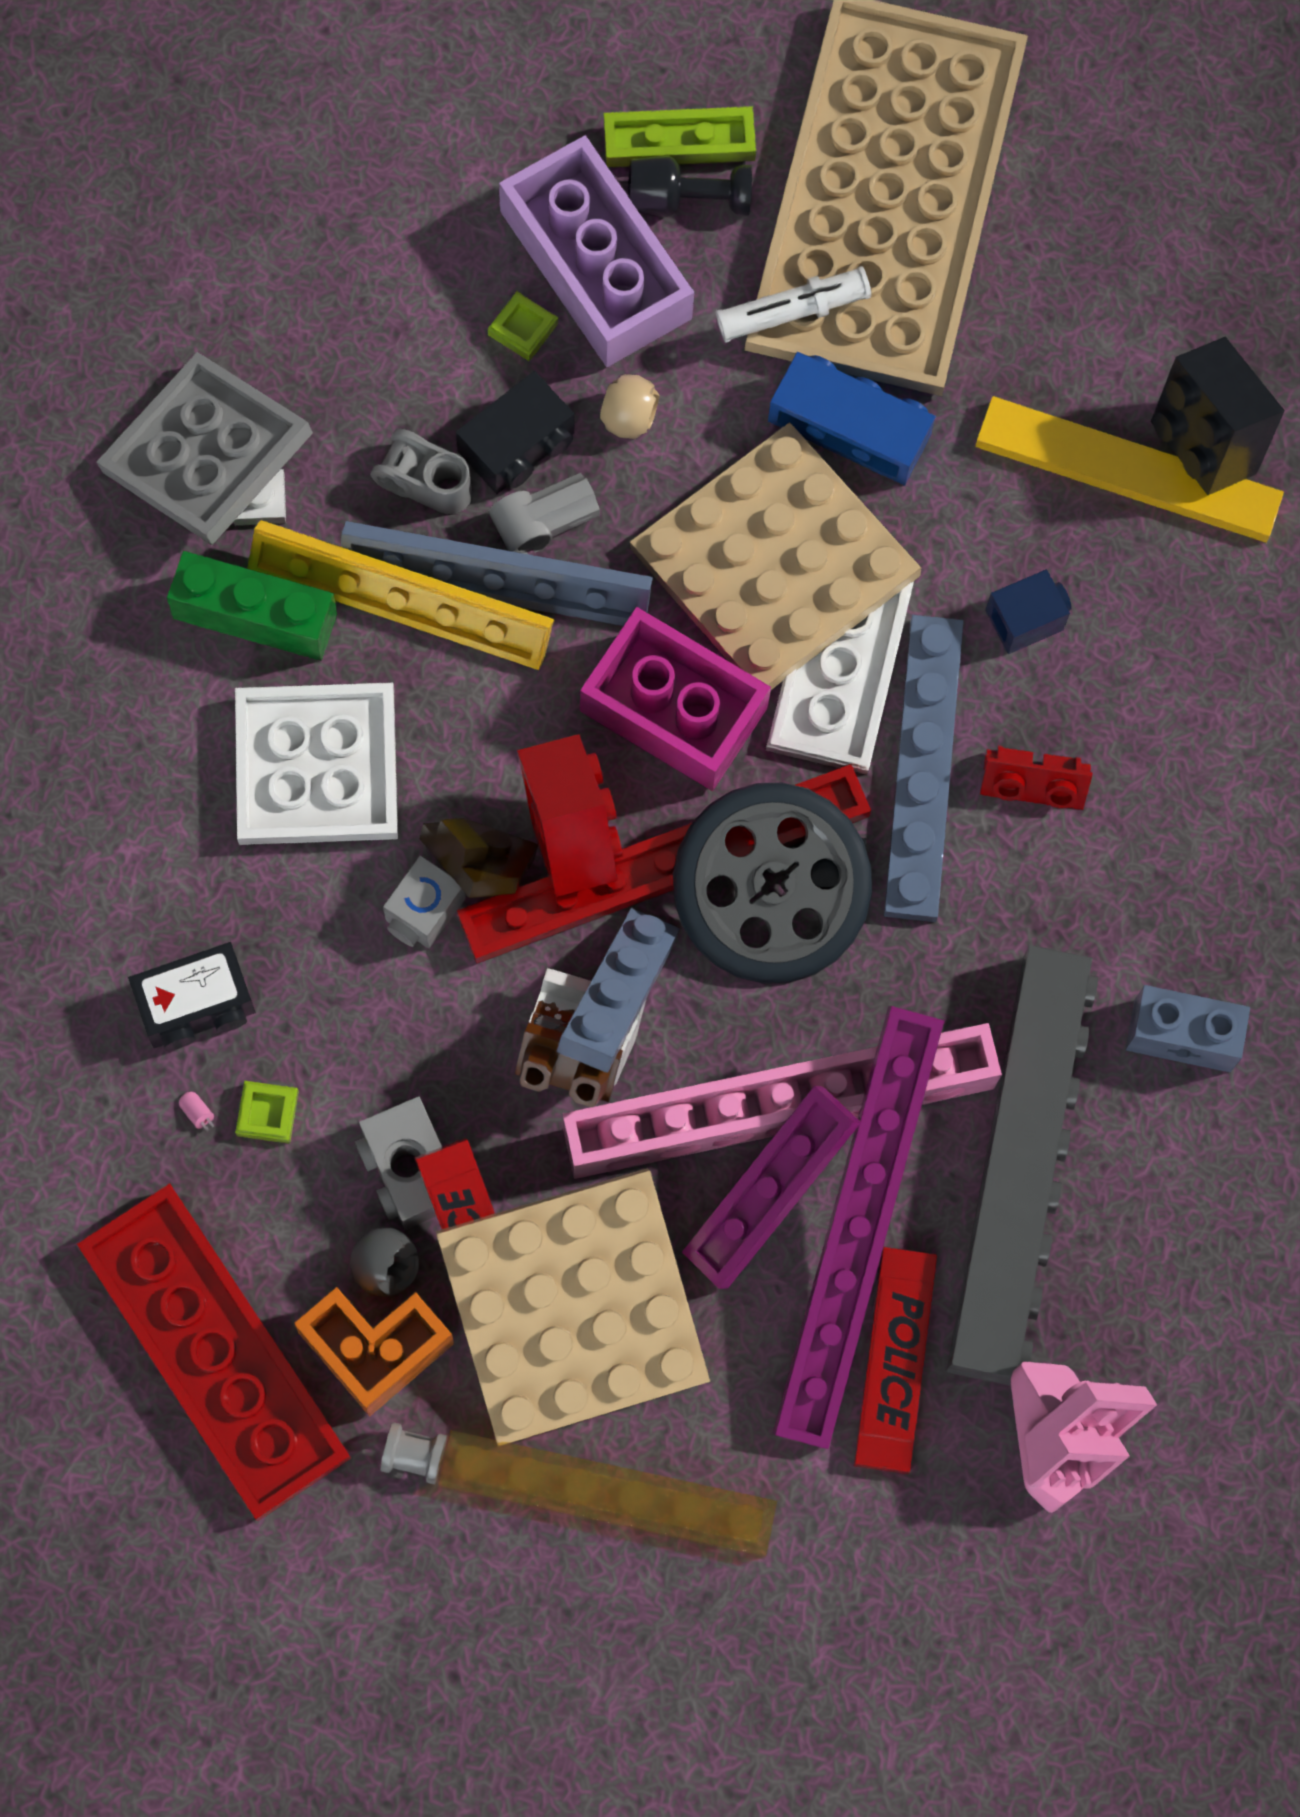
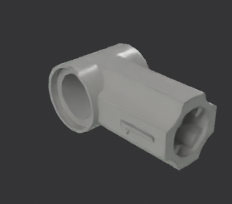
M578 473L531 495L528 491L509 494L490 508L489 515L507 550L528 554L527 551L531 549L535 553L543 550L550 544L554 536L600 516V508L587 478Z

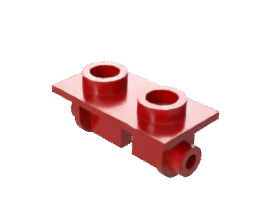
M998 745L996 750L986 749L983 766L985 772L980 795L997 797L1006 801L1018 800L1051 805L1055 808L1083 810L1093 775L1090 772L1091 764L1081 763V757L1071 758L1044 754L1042 765L1033 764V752L1003 748V746Z

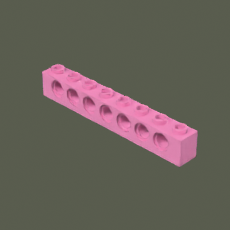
M989 1023L941 1033L922 1105L989 1091L996 1087L1002 1073ZM877 1047L563 1113V1131L573 1177L578 1179L774 1137L814 1086H823L858 1119Z

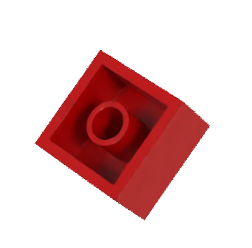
M579 734L517 750L531 825L555 896L558 897L618 881L614 859L623 857V852L616 827H609L608 825L610 820L617 818L609 788L599 789L598 787L599 784L604 782L596 753L586 754Z

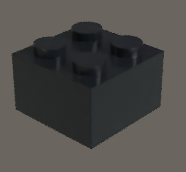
M1225 336L1175 357L1150 422L1153 424L1159 438L1167 442L1181 460L1186 473L1198 482L1207 495H1210L1257 475L1285 410Z

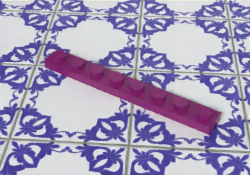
M888 1006L858 1116L861 1124L853 1134L774 1425L773 1433L776 1436L829 1449L944 1020Z

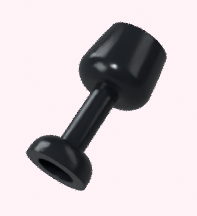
M669 156L630 160L628 197L639 213L669 217L678 209L680 198L728 200L729 207L735 214L749 216L752 196L751 165L737 166L732 170L729 179L681 177L678 162Z

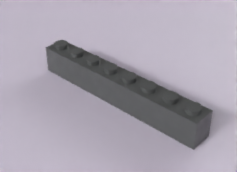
M1033 945L1028 946L1023 956L946 1370L948 1373L1011 1386V1376L1014 1369L1022 1362L1031 1361L1033 1341L1024 1340L1028 1319L1037 1320L1040 1310L1043 1288L1035 1287L1034 1282L1037 1266L1046 1267L1049 1259L1052 1235L1043 1232L1047 1213H1056L1060 1199L1062 1184L1061 1182L1053 1181L1056 1161L1065 1162L1070 1143L1071 1130L1062 1129L1065 1109L1074 1110L1077 1102L1080 1079L1071 1077L1075 1057L1083 1059L1089 1036V1027L1081 1026L1084 1007L1092 1008L1098 986V976L1090 975L1093 959L1091 957Z

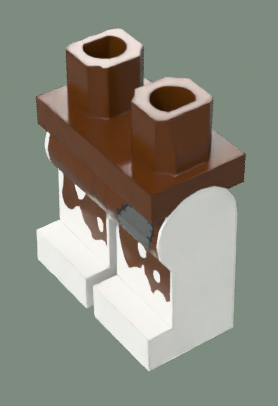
M547 968L538 1000L523 1036L515 1074L520 1076L519 1083L522 1087L538 1092L548 1089L549 1085L569 1090V1096L575 1103L592 1108L597 1105L599 1100L609 1102L614 1085H616L636 1040L645 1002L610 1070L606 1073L557 1052L561 1036L591 981Z

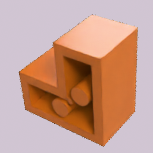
M338 1287L294 1323L300 1336L369 1417L454 1345L451 1332L416 1292L374 1328L368 1324Z

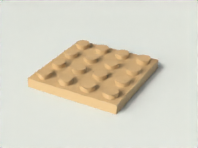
M790 422L630 541V548L720 653L730 663L771 686V690L780 684L794 670L797 671L843 636L847 630L852 629L871 612L877 610L904 587L921 576V567Z
M648 1168L436 1231L498 1446L710 1382L651 1172Z

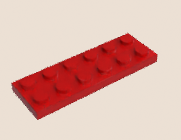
M170 1183L77 1243V1246L257 1522L351 1459L347 1450Z

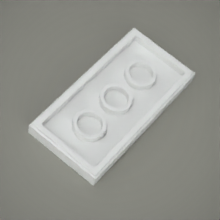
M914 581L783 680L766 751L836 768L852 764L855 772L868 775Z

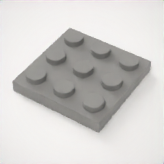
M197 352L99 458L97 464L105 475L213 545L313 432L307 421Z

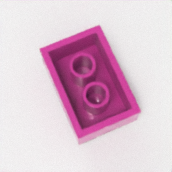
M636 607L581 688L580 712L709 790L714 791L767 710L771 686Z

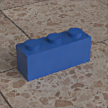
M797 351L770 401L768 422L781 428L790 422L804 439L905 486L931 437L936 416L929 413L925 406L915 400L908 398L901 400L882 391L877 383L868 378L851 377L837 370L833 363L823 357L816 355L809 357Z

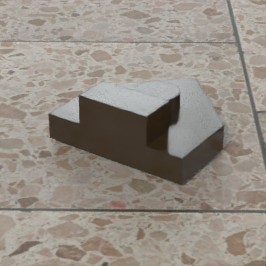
M464 818L423 823L419 838L469 898L515 893L521 884L524 873L531 867L538 849V844L471 820H465Z

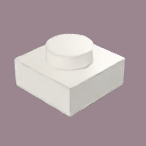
M283 469L279 470L235 519V526L257 525L260 520L272 524L286 523L285 475Z

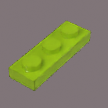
M753 106L604 113L603 124L607 167H626L630 165L631 159L659 156L672 157L678 164L755 161L756 158Z

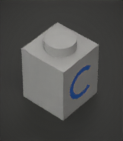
M419 856L383 906L385 919L390 923L387 929L393 936L411 947L418 941L430 949L466 899L465 892L449 874L422 856Z

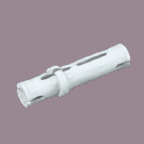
M860 266L857 269L822 280L818 276L808 278L806 285L764 296L728 309L717 310L716 316L722 337L726 343L732 339L767 328H773L816 314L818 318L829 315V309L871 298V288L863 266Z

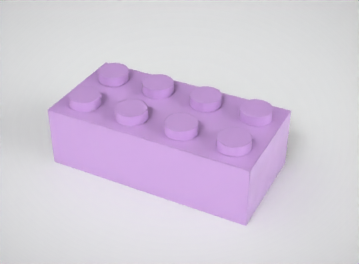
M586 135L499 183L501 214L606 368L692 319L694 291Z

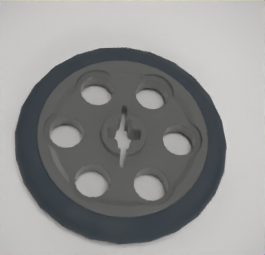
M783 782L755 783L732 790L709 804L691 823L678 848L673 870L674 901L681 924L691 941L715 966L738 978L763 984L790 983L813 976L836 962L855 941L866 920L871 900V865L864 842L851 820L830 800L808 788ZM785 818H795L805 828V839L797 848H787L778 840L777 828ZM736 826L746 828L753 836V848L744 857L733 856L725 846L727 832ZM820 859L832 861L839 871L837 883L828 890L816 887L810 877L813 864ZM794 862L796 863V867L785 874V879L780 883L784 891L781 896L775 892H770L766 895H760L754 902L749 903V900L761 891L760 887L766 882L762 876L764 870L774 874L785 871ZM716 876H724L730 879L735 887V897L725 907L713 905L708 900L706 894V887L709 881ZM805 908L813 910L818 915L821 924L817 935L809 940L798 937L792 928L794 915L799 910ZM751 917L760 918L768 926V939L759 948H750L741 940V926L744 921Z

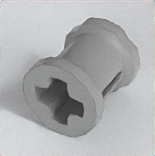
M393 1422L384 1448L381 1471L390 1473L392 1469L425 1476L427 1483L436 1484L445 1452L447 1435L439 1433L435 1438L404 1431L401 1424Z

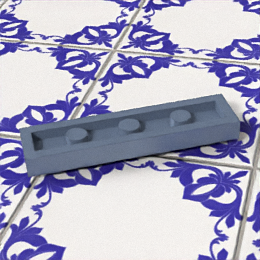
M632 908L630 909L563 1032L557 1049L558 1053L608 1073L676 942L680 928L661 921L657 917L644 914Z

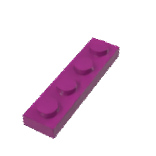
M814 1086L684 1248L682 1253L719 1289L729 1288L861 1122L823 1086Z

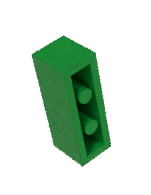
M183 551L167 595L171 614L175 620L322 661L337 617L334 593L187 551Z

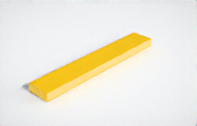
M992 396L975 445L977 448L1267 543L1284 494V491L1245 479L1207 495L1198 482L1186 473L1183 463L1177 456Z
M260 520L254 528L247 569L334 593L336 602L536 670L540 669L544 661L554 619L263 520Z

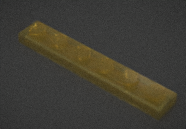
M452 1430L438 1484L441 1488L764 1558L767 1555L777 1505L776 1500L508 1442L497 1443L494 1439Z

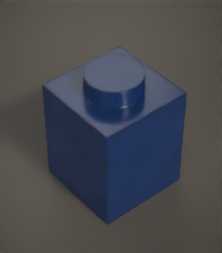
M1045 569L992 592L985 611L1006 652L1011 654L1063 631L1070 615L1071 601L1064 586L1060 582L1054 583L1048 570Z

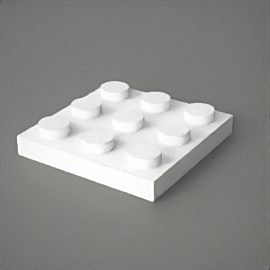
M393 683L235 688L237 840L239 845L398 839Z

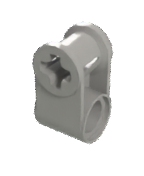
M395 429L391 436L393 444L382 464L373 467L370 474L372 479L382 488L401 497H409L438 512L457 514L465 510L473 496L469 467L466 461L458 454L438 447L411 431ZM453 478L460 481L452 489L437 487V484L444 479Z

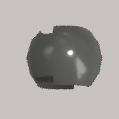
M378 1228L365 1233L356 1242L351 1252L349 1265L354 1281L368 1294L377 1297H388L400 1294L412 1284L419 1270L420 1259L414 1242L404 1233L394 1228Z

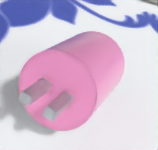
M195 1092L184 1093L179 1099V1106L197 1129L204 1127L208 1131L209 1129L206 1124L209 1123L213 1128L214 1124L211 1121L214 1119V1114Z

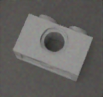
M420 1096L360 1121L359 1124L364 1138L355 1141V1144L367 1172L377 1168L385 1187L376 1190L388 1220L399 1217L404 1230L436 1217L420 1171L414 1176L407 1178L400 1177L392 1171L394 1161L402 1155L410 1154L417 1157L442 1147Z

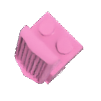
M1022 1362L1016 1367L1011 1376V1390L1023 1480L1027 1492L1047 1512L1053 1513L1083 1488L1090 1489L1124 1462L1130 1455L1119 1437L1157 1406L1147 1387L1121 1385L1120 1383L1080 1382L1075 1373L1065 1365Z

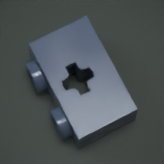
M1144 985L1134 1000L1125 1051L1231 1072L1242 1059L1250 1007Z

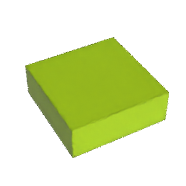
M516 291L489 326L488 335L530 362L558 325V317Z
M244 1081L235 1131L236 1136L290 1144L299 1094L298 1088Z

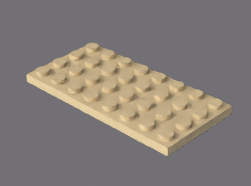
M833 0L757 299L806 285L807 279L818 276L822 280L857 269L860 266H863L871 288V298L829 309V315L821 318L813 314L773 328L748 334L745 351L788 361L793 360L797 351L809 357L816 355L829 360L837 370L848 375L865 377L878 382L942 396L1028 35L875 0Z

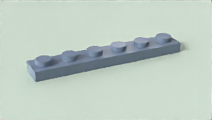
M348 521L345 522L341 534V547L517 607L621 626L625 625L636 607L648 613L653 577Z
M921 615L911 616L883 917L936 922L938 918L964 620Z

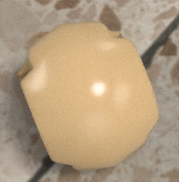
M621 375L619 379L613 380V383L609 384L600 419L605 424L607 431L620 438L636 439L641 434L647 433V429L651 428L659 402V393L654 389L652 382L639 375Z

